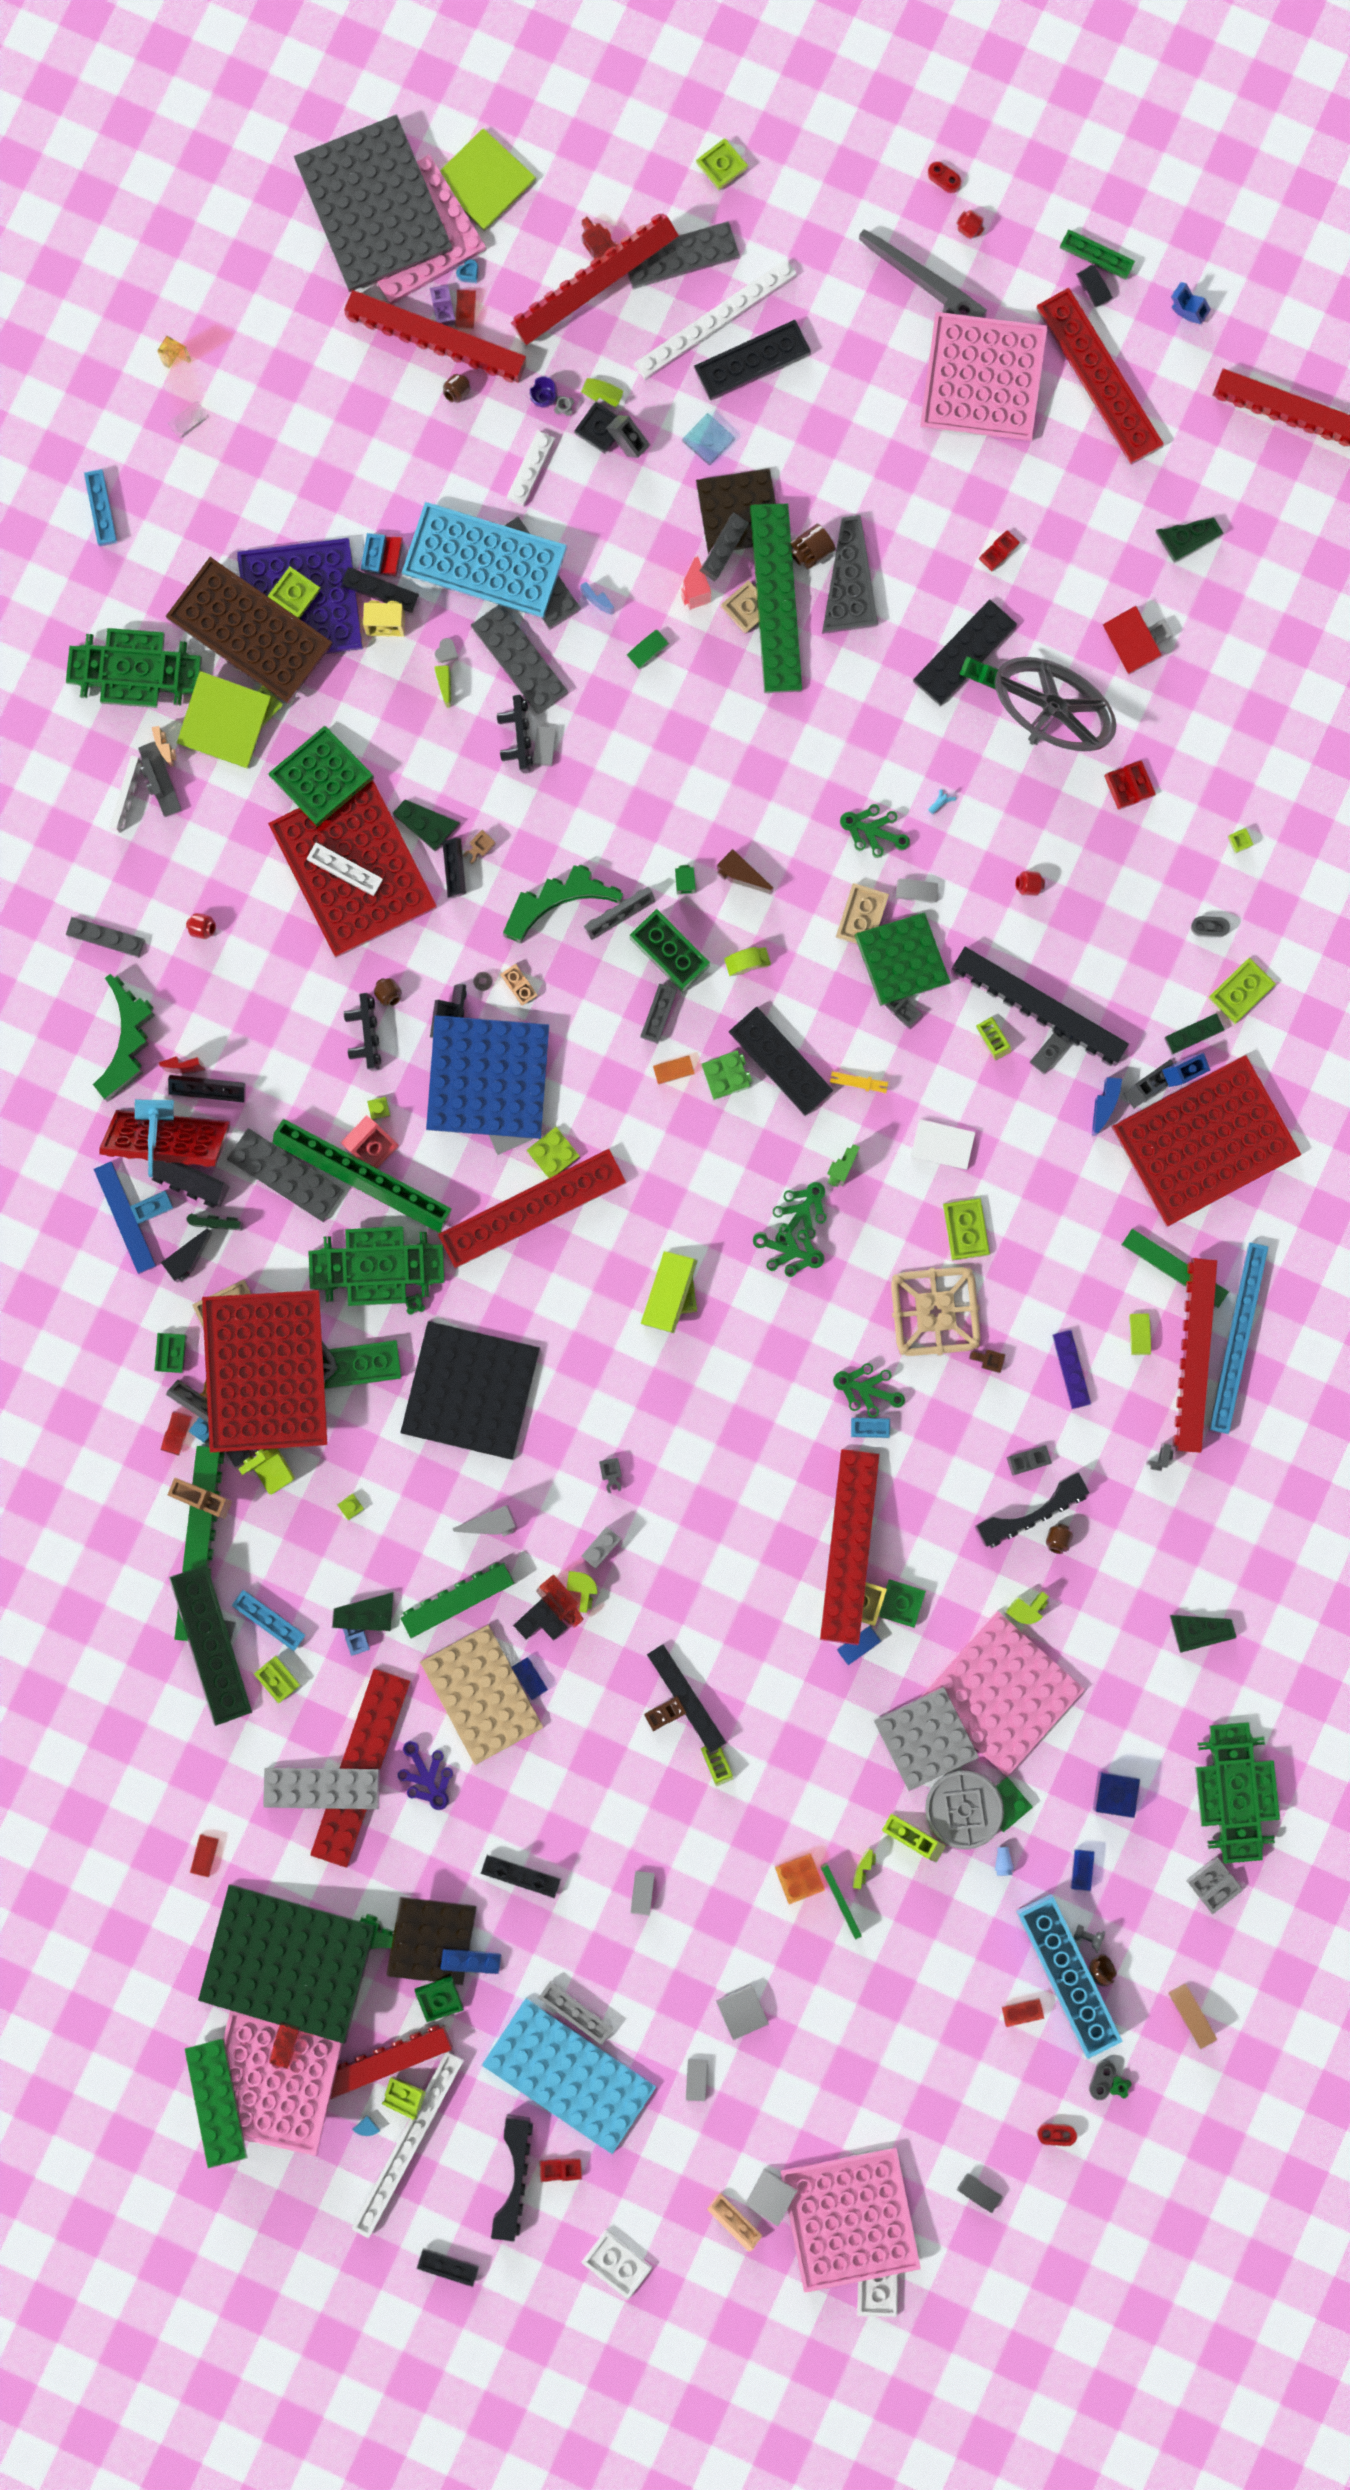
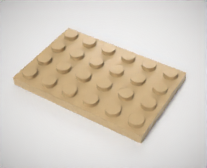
M489 1624L420 1662L474 1765L544 1728Z

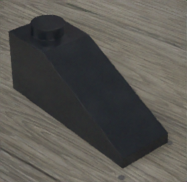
M205 1229L161 1262L175 1282L181 1281L182 1283L191 1276L190 1273L194 1270L212 1235L210 1229Z

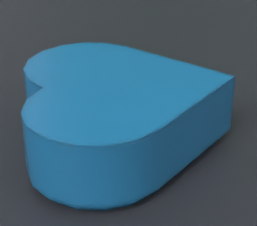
M469 259L463 266L458 267L456 270L458 280L477 283L478 263L473 259Z

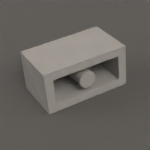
M606 1526L581 1556L596 1569L619 1543L621 1538Z

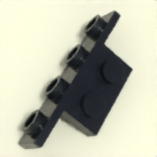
M465 984L454 985L452 1002L435 1000L430 1038H433L435 1015L463 1018L464 1000L467 996Z

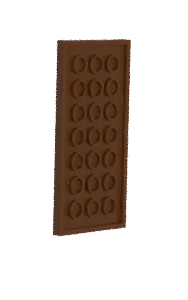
M212 557L208 558L165 616L166 619L287 704L290 703L333 644L329 639Z

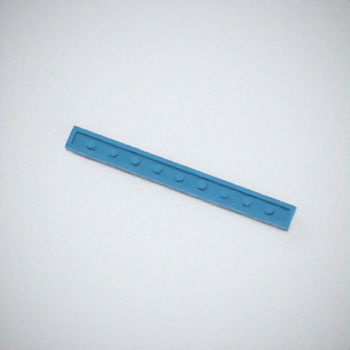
M1248 1243L1209 1426L1211 1431L1229 1434L1268 1246Z

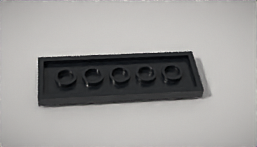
M794 319L694 365V369L711 401L811 355V350Z
M989 599L913 679V682L941 706L967 679L959 675L966 657L982 663L1017 626V623Z
M757 1006L728 1031L804 1116L808 1115L834 1091Z

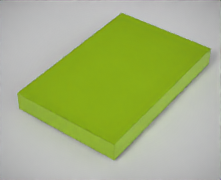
M1249 957L1208 998L1236 1024L1276 983Z
M981 1198L943 1204L951 1260L990 1255Z

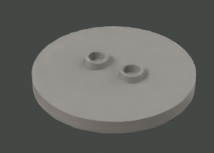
M957 1770L942 1776L932 1786L926 1799L925 1813L930 1829L943 1843L958 1849H974L986 1844L996 1835L1003 1821L1004 1805L999 1790L987 1777L970 1770Z

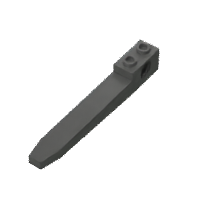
M865 229L859 234V240L869 249L943 303V313L962 315L959 311L965 310L968 312L965 316L986 317L987 309L953 284Z

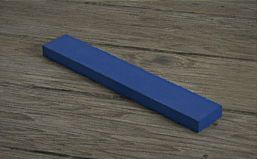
M110 1161L94 1168V1172L137 1273L141 1274L157 1267L140 1226L137 1224L130 1208L131 1205L113 1163Z

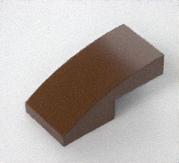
M678 1696L646 1712L644 1716L651 1729L655 1731L687 1713Z

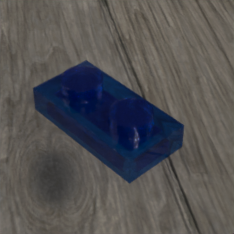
M529 1657L511 1667L531 1700L549 1690Z
M1074 1849L1071 1889L1091 1891L1094 1851Z

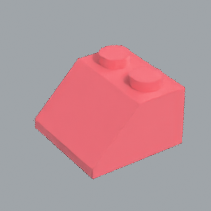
M698 556L694 558L683 581V588H681L682 601L684 605L688 604L689 610L711 603V589L705 574L699 571L702 565Z
M367 1115L341 1142L356 1158L377 1169L399 1146Z

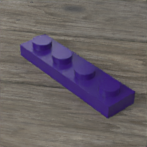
M1072 1331L1053 1334L1052 1338L1071 1409L1091 1405Z

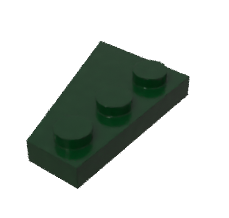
M1214 517L1194 521L1190 524L1175 525L1166 529L1160 528L1155 531L1174 563L1224 534Z
M406 799L392 813L433 851H436L443 844L442 842L460 825L458 821Z
M393 1592L333 1608L332 1628L391 1631Z
M1169 1615L1179 1653L1237 1638L1232 1619Z

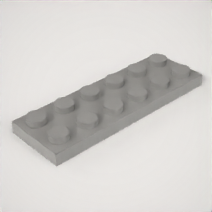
M264 1768L263 1808L379 1809L380 1769Z

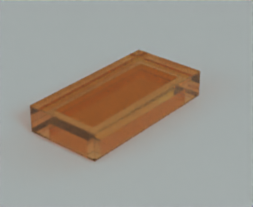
M690 1056L653 1066L658 1085L695 1074Z

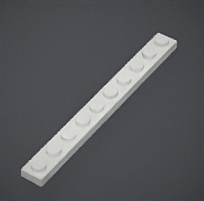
M785 259L636 361L634 366L644 380H647L797 277V273L787 259Z
M449 2051L444 2054L425 2090L426 2094L421 2110L417 2114L418 2119L409 2120L358 2215L352 2230L369 2239L464 2059Z

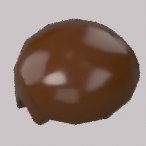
M1101 1954L1097 1956L1089 1965V1972L1094 1982L1098 1985L1109 1986L1115 1982L1112 1979L1117 1975L1112 1961L1106 1955Z

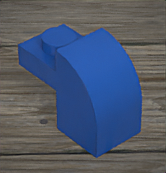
M1184 282L1179 283L1171 296L1174 302L1172 309L1179 316L1190 322L1202 325L1211 310L1205 298L1193 295L1187 283Z

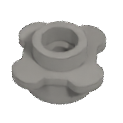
M558 396L554 412L570 416L574 400L565 396Z

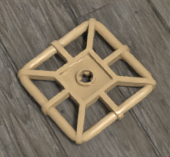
M964 1267L929 1268V1270L902 1272L893 1275L891 1291L894 1313H892V1318H894L896 1344L901 1355L937 1354V1356H940L943 1353L964 1352L979 1348L981 1335L978 1310H980V1305L977 1304L976 1284L972 1269ZM963 1275L950 1291L936 1292L935 1277ZM930 1278L931 1293L918 1294L903 1280ZM967 1279L970 1306L955 1307L954 1293ZM899 1285L915 1298L916 1311L901 1312ZM934 1306L941 1310L938 1317L930 1313ZM971 1311L973 1339L957 1326L955 1313ZM917 1316L918 1330L904 1344L902 1317ZM954 1330L968 1343L942 1346L940 1331ZM935 1331L936 1346L909 1348L922 1332Z

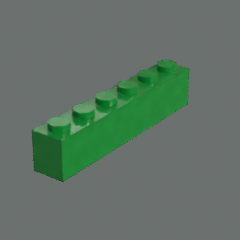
M497 1562L489 1566L490 1571L484 1574L480 1571L472 1575L473 1580L467 1583L463 1580L455 1584L456 1589L450 1592L446 1589L438 1593L439 1598L433 1601L429 1598L420 1603V1608L414 1610L412 1607L402 1612L404 1616L400 1619L410 1639L514 1585L515 1582L505 1563L500 1565Z

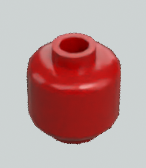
M973 210L963 211L956 221L958 225L957 230L969 239L974 238L975 235L979 237L985 228L982 226L984 219Z
M1022 871L1016 877L1015 887L1021 895L1037 896L1044 889L1045 880L1038 871Z
M195 913L187 919L186 928L190 936L208 939L215 933L216 923L209 915Z

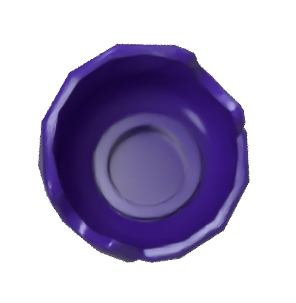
M542 376L535 379V384L533 387H530V399L535 406L546 408L557 399V386L550 377Z

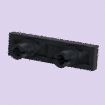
M513 695V711L497 713V722L499 725L515 722L517 746L512 749L500 750V757L502 761L518 759L519 770L523 774L531 773L530 767H533V759L529 755L531 739L527 736V730L530 729V725L525 711H528V705L521 695Z
M361 993L359 994L360 1009L344 1011L345 1022L362 1020L364 1046L348 1048V1057L350 1060L366 1057L367 1069L378 1071L380 1070L381 1056L377 1051L379 1037L375 1032V1027H377V1019L373 1013L375 1000L372 995Z
M488 1854L481 1870L482 1875L555 1898L561 1878Z

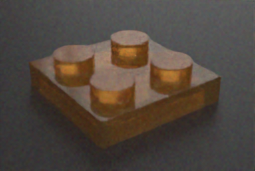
M811 1853L775 1866L788 1904L825 1891Z

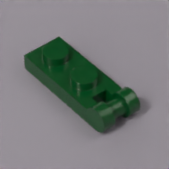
M191 1213L186 1218L187 1222L194 1227L242 1231L243 1223L235 1217L219 1220V1216L208 1215L207 1218H200L196 1214Z

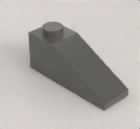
M1171 1059L1123 1093L1134 1109L1168 1085L1162 1070L1174 1064Z

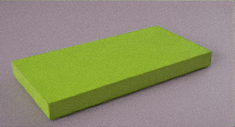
M666 1251L663 1252L640 1324L675 1333L698 1260Z

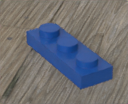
M443 1949L441 1969L446 1971L499 1974L501 1954Z

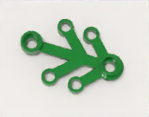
M876 804L870 805L869 809L860 813L845 812L841 816L840 825L844 830L850 831L855 843L854 847L857 851H863L866 847V842L860 838L857 829L865 832L872 848V855L875 858L882 857L884 853L875 836L893 842L896 849L900 851L906 850L909 847L910 839L907 835L900 834L897 836L879 829L883 825L896 822L897 813L894 811H889L886 816L868 824L861 822V820L869 816L875 817L879 814L880 808ZM876 808L877 813H872L870 809ZM892 814L895 816V819L890 820L888 816ZM851 818L853 822L848 824L846 819ZM899 839H905L906 843L900 844ZM862 842L864 846L859 848L857 843ZM880 849L881 854L876 855L874 850Z
M813 1182L805 1190L794 1192L787 1190L783 1195L786 1202H792L797 1198H807L803 1204L774 1207L772 1212L774 1217L780 1218L783 1215L796 1213L788 1224L791 1228V1233L803 1217L805 1230H811L814 1233L809 1239H813L816 1231L812 1227L809 1207L814 1202L816 1210L815 1221L818 1224H823L827 1219L821 1202L825 1195V1188L821 1183ZM814 1188L819 1189L818 1195L812 1193ZM791 1193L793 1198L788 1200L785 1195ZM777 1208L782 1210L781 1215L775 1214ZM823 1215L824 1220L818 1221L817 1216ZM786 1227L785 1230L782 1231V1232L785 1233V1232H787L789 1229ZM778 1232L775 1241L788 1245L787 1241H780L781 1234Z
M786 1223L780 1225L779 1233L785 1237L788 1245L768 1239L767 1234L764 1232H757L753 1236L755 1247H768L785 1253L775 1259H768L766 1266L770 1271H775L779 1265L796 1257L804 1260L785 1267V1275L788 1277H793L797 1271L808 1266L819 1268L824 1263L823 1253L820 1250L814 1249L809 1239V1233L804 1229L798 1231L797 1238L800 1242H803L806 1251L798 1248L791 1234V1228ZM783 1227H787L789 1229L785 1233L781 1231ZM805 1233L807 1236L802 1239L799 1235ZM759 1238L764 1240L762 1244L757 1243ZM812 1257H817V1258H818V1261H817V1262H813V1261L811 1260V1258H812ZM774 1262L776 1265L775 1267H770L769 1263ZM792 1268L794 1272L788 1273L787 1269Z
M865 1363L862 1368L851 1373L845 1371L836 1373L833 1378V1384L838 1390H843L849 1402V1408L852 1411L859 1410L861 1404L855 1399L851 1388L859 1391L867 1408V1414L872 1418L879 1414V1409L874 1406L869 1394L889 1401L890 1405L894 1408H899L905 1403V1397L902 1393L895 1392L891 1394L871 1387L882 1381L890 1380L891 1372L887 1369L882 1370L880 1374L862 1383L853 1380L863 1374H871L873 1366L870 1363ZM864 1366H870L871 1371L869 1373H866L864 1371ZM883 1372L889 1374L888 1379L882 1377ZM841 1377L846 1378V1384H840L839 1379ZM896 1396H899L901 1398V1402L899 1404L894 1402V1398ZM852 1402L858 1403L857 1409L851 1407ZM871 1408L876 1409V1415H871L869 1410Z

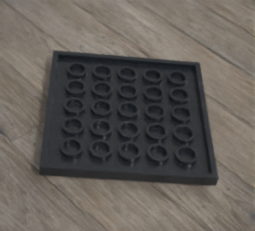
M428 1321L400 1433L513 1460L540 1347Z

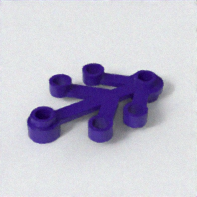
M412 1740L406 1742L403 1746V1752L406 1756L413 1759L421 1776L409 1773L406 1769H401L397 1774L398 1779L427 1786L430 1793L422 1792L417 1787L411 1786L407 1790V1796L409 1798L429 1801L431 1807L435 1810L446 1808L449 1803V1797L445 1792L449 1779L453 1776V1770L445 1767L441 1771L442 1780L438 1789L434 1783L440 1761L444 1758L443 1752L435 1750L432 1753L433 1760L428 1772L418 1753L419 1745L417 1742ZM409 1745H414V1752L408 1750ZM437 1752L441 1754V1759L439 1760L434 1757V1754ZM444 1770H449L451 1775L449 1777L444 1776ZM403 1771L407 1773L405 1779L400 1777V1773ZM410 1789L416 1790L415 1796L409 1794ZM438 1796L443 1799V1802L440 1804L436 1802V1797Z

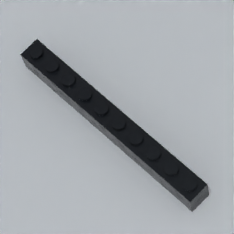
M966 946L952 967L954 974L958 977L968 978L975 987H983L990 996L1000 997L1007 1006H1015L1020 1009L1019 1012L1026 1017L1032 1016L1039 1025L1043 1027L1047 1025L1053 1029L1052 1032L1060 1037L1064 1035L1069 1038L1068 1041L1075 1046L1081 1045L1086 1048L1085 1051L1088 1054L1101 1057V1061L1109 1066L1112 1064L1116 1066L1129 1045L1126 1041Z

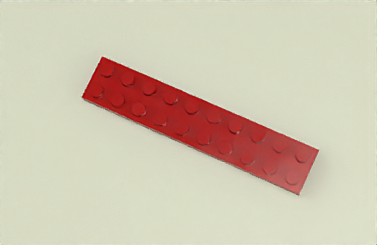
M1068 287L1036 306L1037 311L1129 463L1133 464L1164 446L1163 441L1070 288Z
M607 1149L439 1233L438 1236L456 1269L626 1184V1181L610 1149Z
M841 1449L820 1631L821 1641L859 1645L880 1454Z
M375 1668L373 1669L339 1769L381 1770L411 1682L410 1680ZM325 1809L310 1856L347 1868L367 1809Z

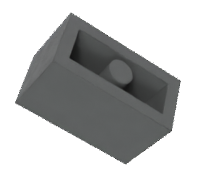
M618 415L606 427L627 457L639 458L650 446V443L630 416Z

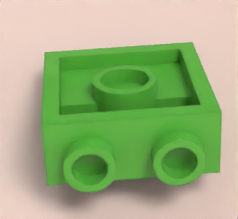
M738 1050L701 1064L713 1100L750 1088L749 1083L752 1082L749 1071L745 1072L743 1065L746 1062L743 1054H739Z
M853 1144L851 1148L847 1147L842 1160L838 1158L836 1163L832 1161L827 1173L830 1175L828 1184L835 1187L843 1186L858 1153L859 1146Z

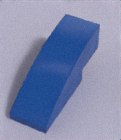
M1107 1077L1104 1080L1103 1096L1097 1095L1095 1097L1092 1136H1096L1110 1118L1118 1101L1122 1079Z

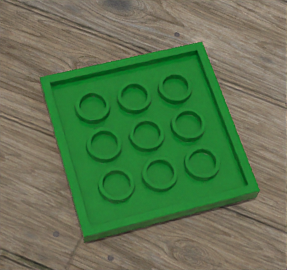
M325 725L268 773L269 777L317 827L374 779L373 774Z
M925 912L854 935L880 1006L947 986L951 983Z

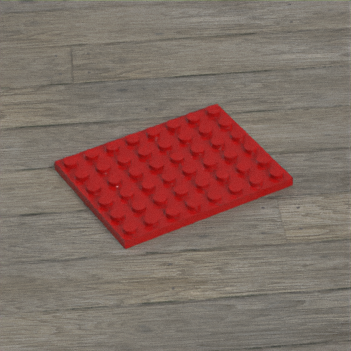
M374 780L369 782L318 827L300 808L268 823L335 958L437 908ZM315 843L382 878L383 881L375 896L307 861V857Z
M1247 1055L1112 1126L1115 1135L1166 1227L1302 1155Z
M319 1290L202 1297L210 1453L328 1445Z

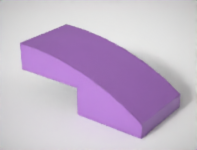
M448 285L430 288L436 322L446 326L455 325Z

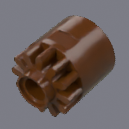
M818 523L790 542L793 549L791 551L793 559L799 566L803 565L806 569L812 568L836 550L831 537Z

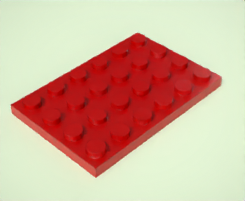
M116 1110L99 1147V1155H106L108 1157L118 1156L127 1159L138 1158L148 1161L149 1120H135V1112ZM174 1116V1120H158L153 1160L166 1163L177 1162L185 1165L197 1164L205 1167L216 1166L230 1129V1121Z

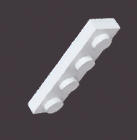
M537 430L509 490L507 500L523 507L525 506L555 441L554 437Z
M132 755L109 828L117 833H120L121 828L124 829L126 811L130 810L132 804L130 798L137 788V776L142 772L140 769L143 766L141 760Z
M315 843L307 857V861L372 896H375L383 881L379 876L318 843Z

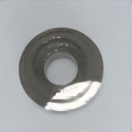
M479 972L475 975L473 982L478 990L486 991L491 988L493 980L490 974ZM481 978L486 979L485 984L479 983Z

